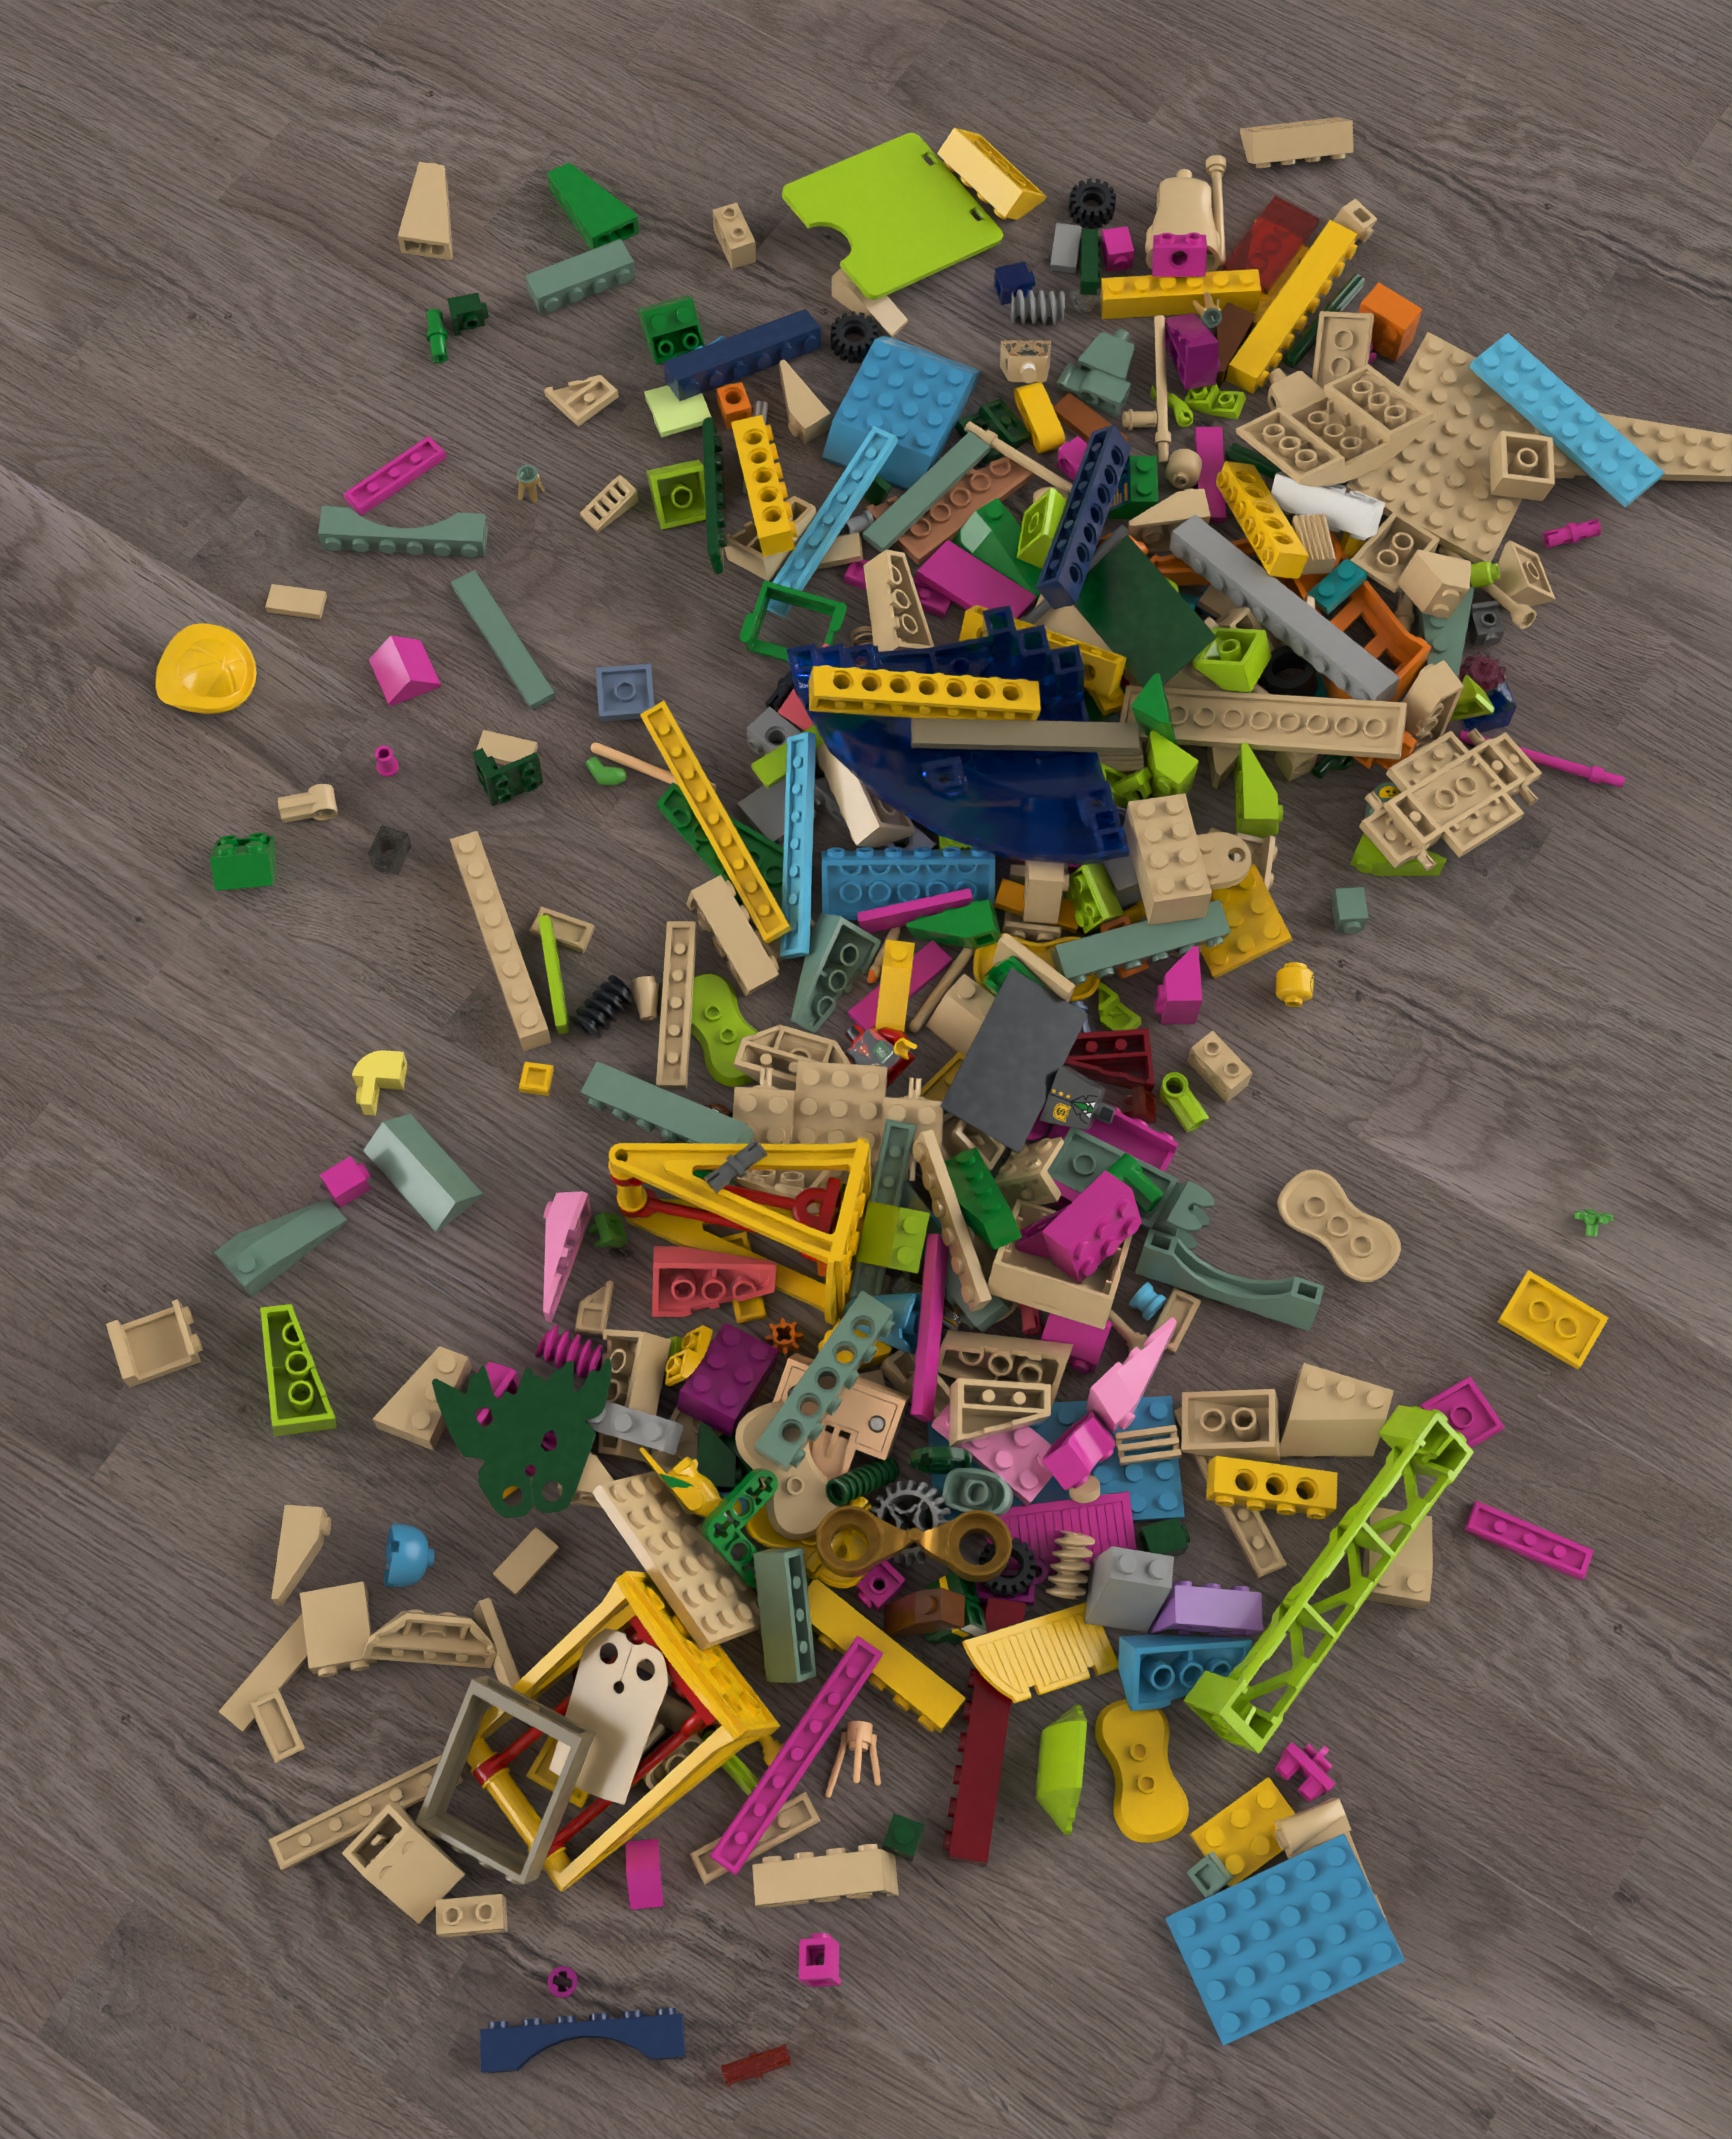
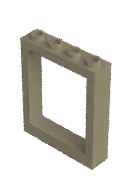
M488 1675L472 1679L415 1824L425 1829V1833L435 1839H443L452 1844L451 1847L456 1852L470 1854L477 1858L481 1866L502 1872L506 1875L505 1878L514 1884L524 1885L538 1879L596 1733ZM489 1703L571 1747L528 1857L446 1812Z

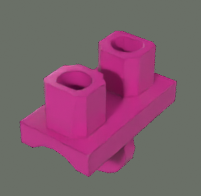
M1291 1742L1281 1752L1283 1756L1277 1763L1275 1771L1287 1781L1297 1770L1305 1776L1307 1780L1297 1791L1307 1802L1310 1803L1321 1794L1325 1795L1336 1784L1316 1765L1318 1764L1326 1773L1333 1767L1324 1758L1329 1751L1326 1746L1318 1752L1308 1743L1303 1751H1301Z

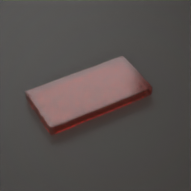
M1275 195L1225 262L1222 271L1258 269L1261 292L1267 295L1316 229L1320 219Z

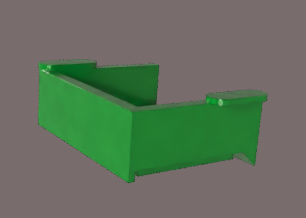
M764 580L754 612L747 614L739 636L740 640L744 642L747 651L794 664L795 661H801V664L805 663L809 667L816 656L758 639L770 599L831 616L830 627L824 643L832 648L845 617L846 604Z

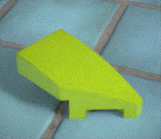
M1102 982L1099 984L1100 1025L1107 1031L1137 1029L1142 1024L1141 1017L1120 1002L1119 995Z

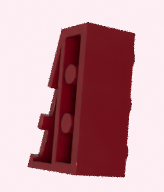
M1149 1028L1079 1033L1063 1064L1088 1079L1151 1094L1155 1086Z

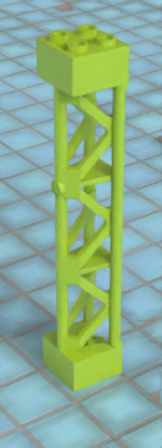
M1397 1406L1378 1433L1392 1448V1451L1386 1458V1464L1360 1500L1347 1511L1337 1527L1330 1532V1540L1302 1580L1292 1587L1273 1613L1271 1623L1242 1663L1234 1667L1228 1677L1205 1670L1183 1700L1223 1741L1258 1754L1261 1752L1283 1721L1284 1713L1441 1493L1455 1480L1474 1453L1466 1444L1467 1439L1465 1436L1454 1430L1447 1423L1448 1418L1439 1410H1426L1417 1406ZM1416 1474L1437 1478L1423 1499L1418 1496ZM1403 1475L1407 1508L1369 1526L1366 1520L1378 1503L1386 1498ZM1404 1525L1389 1546L1378 1536V1534L1396 1526ZM1359 1547L1383 1554L1367 1578L1362 1576ZM1346 1552L1348 1555L1350 1588L1310 1606L1308 1604L1309 1599L1322 1581L1329 1577ZM1346 1604L1347 1606L1332 1627L1320 1616L1322 1613ZM1302 1626L1325 1634L1309 1659L1304 1657ZM1285 1632H1290L1292 1669L1252 1687L1249 1686V1682L1262 1664L1270 1659L1287 1634ZM1283 1686H1289L1270 1713L1248 1702Z

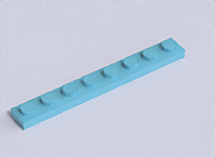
M876 426L872 427L772 583L800 591L804 589L898 443L895 435ZM770 599L767 610L785 618L793 605Z
M811 732L787 737L782 912L792 930L781 936L780 957L785 959L809 955L816 753V734Z

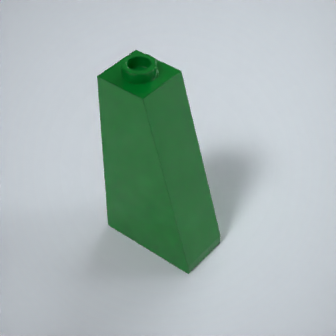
M570 162L547 172L550 192L591 250L619 239L624 241L639 234L638 216L636 213Z

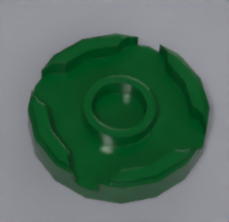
M950 1446L923 1447L911 1452L910 1466L914 1469L918 1465V1470L923 1473L948 1474L954 1468H971L972 1453L966 1449Z

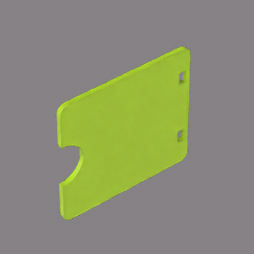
M915 133L904 134L788 183L782 190V198L808 229L824 226L836 229L845 235L850 242L851 252L840 262L839 266L861 292L872 300L880 299L995 247L1001 243L1003 238V232L924 140ZM927 156L933 165L929 166L923 158ZM975 211L982 220L977 221L971 213Z

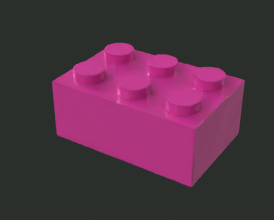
M1105 1170L1042 1233L1053 1265L1080 1284L1087 1276H1091L1096 1271L1098 1265L1108 1256L1113 1255L1128 1236L1133 1235L1138 1230L1142 1221L1132 1188Z

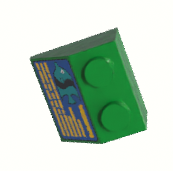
M1128 456L1106 519L1132 520L1158 504L1157 456Z

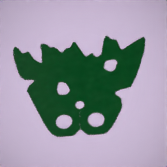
M610 1358L604 1361L599 1372L594 1370L589 1372L585 1384L576 1393H574L573 1382L574 1361H568L562 1369L555 1370L547 1381H544L541 1376H534L532 1370L526 1367L517 1393L513 1395L505 1391L501 1399L494 1396L488 1372L484 1366H481L478 1373L471 1375L468 1390L465 1394L438 1379H433L432 1385L437 1404L458 1449L464 1457L484 1460L483 1466L478 1471V1483L488 1501L500 1516L504 1518L525 1516L531 1510L533 1504L542 1513L559 1512L566 1509L571 1503L596 1437L594 1429L585 1420L598 1417L603 1412L606 1404L612 1370ZM478 1408H489L491 1410L493 1421L487 1427H482L478 1423L475 1414ZM554 1430L557 1438L556 1449L545 1451L541 1447L543 1437L548 1431ZM529 1465H533L536 1468V1473L533 1476H527L525 1473V1468ZM556 1481L561 1485L562 1495L558 1500L548 1501L543 1497L542 1488L547 1482ZM511 1486L520 1488L523 1493L521 1503L514 1507L506 1505L503 1501L504 1491Z

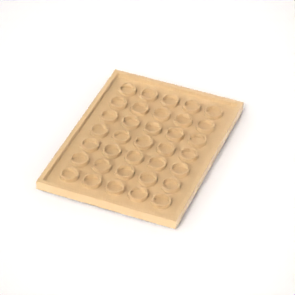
M1427 332L1398 387L1434 413V418L1407 447L1378 468L1348 481L1346 493L1358 491L1383 501L1385 506L1382 514L1389 517L1396 510L1440 539L1438 544L1474 563L1491 562L1522 499L1491 495L1489 447L1500 431L1543 436V434L1469 368L1471 362L1476 357Z

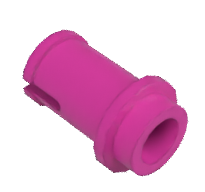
M382 745L375 750L376 768L380 775L391 777L398 771L399 763L393 756V750L389 749V746Z

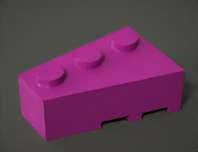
M1195 313L1165 318L1166 348L1184 389L1188 390L1215 385L1216 375L1220 372L1218 340Z

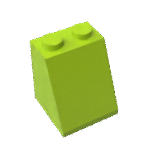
M1048 489L1023 515L1016 558L1043 569L1067 499L1056 489Z

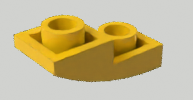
M702 1325L686 1333L681 1344L683 1351L670 1356L667 1361L665 1385L670 1387L687 1379L695 1371L708 1349L713 1329Z

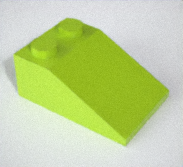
M1241 743L1234 768L1236 833H1243L1263 839L1269 835H1278L1279 822L1283 820V805H1278V794L1248 743Z

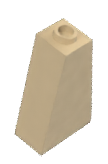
M419 162L398 233L401 253L452 260L453 258L448 183L444 165Z

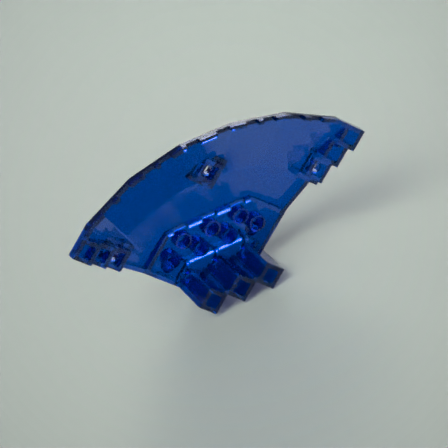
M1011 605L982 611L983 637L935 647L879 652L878 646H872V643L844 648L842 643L816 649L815 644L786 649L795 693L829 752L879 800L939 836L1007 859L1088 865L1129 856L1123 825L1121 826L1108 780L1105 781L1097 752L911 748V718L809 711V679L813 666L828 665L835 668L857 667L864 670L885 669L894 672L914 671L923 674L942 673L952 676L970 675L982 678L999 677L1001 679L1039 681L1041 711L1036 721L1090 722L1083 697L1085 668L1079 644L1050 650L1045 625L1016 630ZM859 661H864L866 663L863 666L856 665V663ZM947 776L950 780L948 782H941L939 779ZM1100 800L1103 804L1101 806H1095L1093 805V801Z

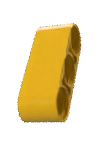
M1042 382L1014 388L1017 408L1026 429L1032 435L1031 440L1037 453L1041 454L1059 449L1066 442L1065 435Z

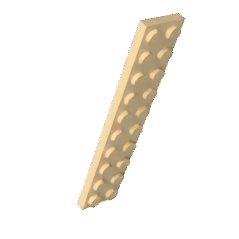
M1126 685L1119 723H1136L1131 704L1142 691V686ZM1164 688L1169 703L1176 743L1180 745L1240 749L1241 743H1248L1250 748L1254 750L1400 759L1408 710L1407 703ZM1138 729L1139 740L1148 742L1149 737Z

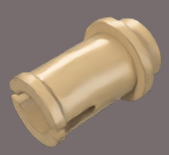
M1128 409V411L1123 412V428H1128V430H1133V428H1156L1157 413L1155 410L1133 411V409Z

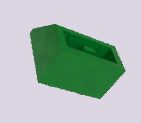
M684 295L637 309L642 331L655 364H660L694 351L699 346H705L692 297Z
M258 832L250 834L249 837L245 838L227 835L217 840L210 856L215 891L272 886L276 878L274 835L266 836V833Z

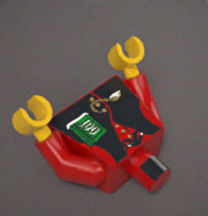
M856 1024L845 1033L846 1038L852 1043V1046L844 1053L850 1064L888 1067L886 1089L916 1059L909 1052V1049H916L917 1045L910 1042L903 1031L888 1027L881 1029L871 1027L864 1032Z

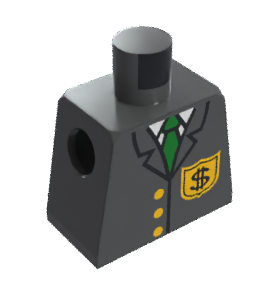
M1063 1065L1058 1069L1040 1120L1088 1130L1092 1127L1095 1119L1111 1124L1116 1107L1101 1102L1105 1088L1072 1068Z

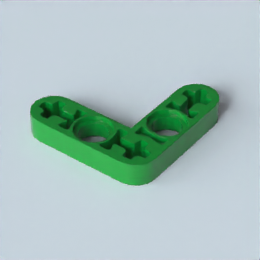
M761 1468L752 1470L705 1518L701 1528L704 1538L746 1585L756 1589V1579L753 1578L755 1574L745 1565L750 1563L754 1566L753 1553H757L758 1550L744 1536L740 1529L777 1490L778 1480L775 1474ZM760 1477L765 1479L764 1484L766 1487L764 1490L758 1488L760 1484L757 1480ZM746 1490L752 1491L753 1493L749 1495L748 1493H746ZM743 1497L747 1504L746 1510L742 1514L736 1515L733 1511L734 1502L738 1498ZM728 1517L733 1519L734 1522L727 1521ZM715 1523L721 1524V1535L714 1534L716 1531L713 1527ZM736 1543H742L744 1546L742 1557L738 1560H733L730 1553L731 1548Z

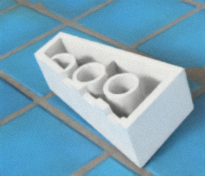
M1283 471L1276 473L1271 494L1284 515H1292L1293 513L1299 516H1310L1311 514L1321 515L1324 513L1330 531L1340 532L1343 530L1349 532V536L1357 540H1365L1377 534L1385 502L1361 492L1350 491L1346 493V487L1341 484L1321 487L1300 485Z

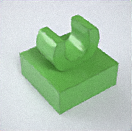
M602 1212L594 1217L596 1224L589 1228V1232L599 1233L600 1240L593 1243L594 1247L606 1248L613 1246L620 1248L629 1243L619 1215Z

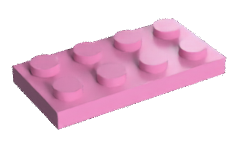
M950 1403L931 1425L948 1441ZM1029 1426L955 1446L969 1450L972 1453V1461L983 1470L993 1472L1002 1477L1010 1485L1013 1495L1026 1506H1029L1053 1476L1043 1463V1457L1051 1447V1444Z

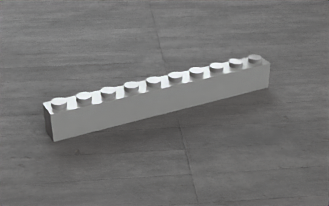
M1196 514L1172 531L1169 550L1177 558L1183 560L1195 573L1203 576L1215 589L1220 590L1229 597L1236 606L1250 608L1258 623H1261L1277 639L1282 640L1292 648L1297 655L1302 656L1318 672L1328 677L1339 689L1344 690L1355 700L1388 701L1395 696L1400 679L1399 676L1276 578L1269 576L1266 570Z

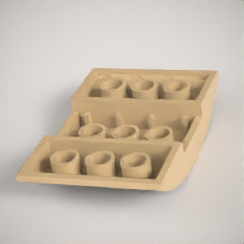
M1367 364L1324 385V395L1289 412L1279 407L1236 428V434L1298 484L1314 487L1331 486L1358 478L1392 459L1427 427L1434 418V413Z

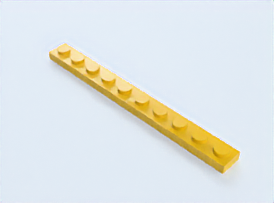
M663 700L641 713L642 720L764 941L769 944L791 931V926L666 702Z

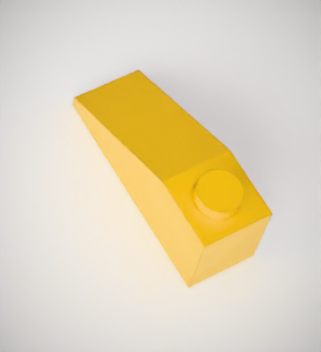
M886 940L876 1029L888 1027L903 1032L905 1030L915 943Z

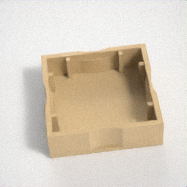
M1017 1199L1012 1213L1020 1231L1056 1211ZM1133 1235L1128 1236L1119 1245L1116 1252L1108 1256L1098 1265L1096 1271L1091 1276H1087L1080 1284L1054 1266L1052 1259L1018 1251L1016 1248L1017 1240L998 1249L987 1287L991 1295L1104 1330Z

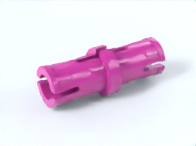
M1597 518L1577 524L1573 522L1567 523L1565 527L1544 531V544L1546 548L1567 543L1571 545L1576 544L1579 540L1600 536L1601 525Z

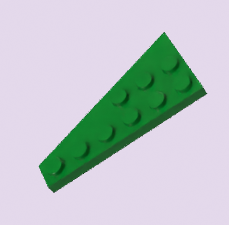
M672 782L657 802V809L716 877L722 875L724 881L729 880L733 885L682 790ZM729 816L782 910L784 848ZM734 887L736 892V896H734V898L740 905H743L745 907L741 897L739 896L736 888Z

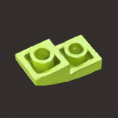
M1216 383L1215 385L1189 389L1184 402L1189 408L1208 415L1238 419L1246 397L1244 392L1219 391Z

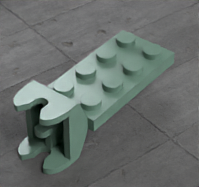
M1071 1127L1063 1140L1062 1148L1047 1171L1051 1178L1082 1193L1126 1152L1078 1128ZM1134 1157L1142 1167L1143 1174L1164 1193V1198L1152 1211L1145 1214L1138 1207L1142 1221L1139 1227L1148 1232L1149 1228H1154L1157 1231L1178 1237L1190 1251L1196 1249L1198 1246L1193 1235L1187 1232H1196L1202 1227L1209 1226V1218L1200 1208H1213L1214 1200L1211 1194L1191 1181L1178 1183V1178Z

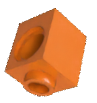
M742 382L727 384L717 388V405L727 430L732 429L731 422L752 417V407Z

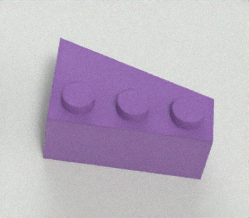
M1175 1581L1149 1628V1634L1159 1635L1161 1631L1172 1629L1179 1630V1635H1189V1631L1207 1632L1209 1636H1251L1263 1631L1262 1593L1250 1592L1247 1586H1234L1228 1590L1221 1589V1585L1215 1583L1195 1587L1192 1586L1190 1581Z

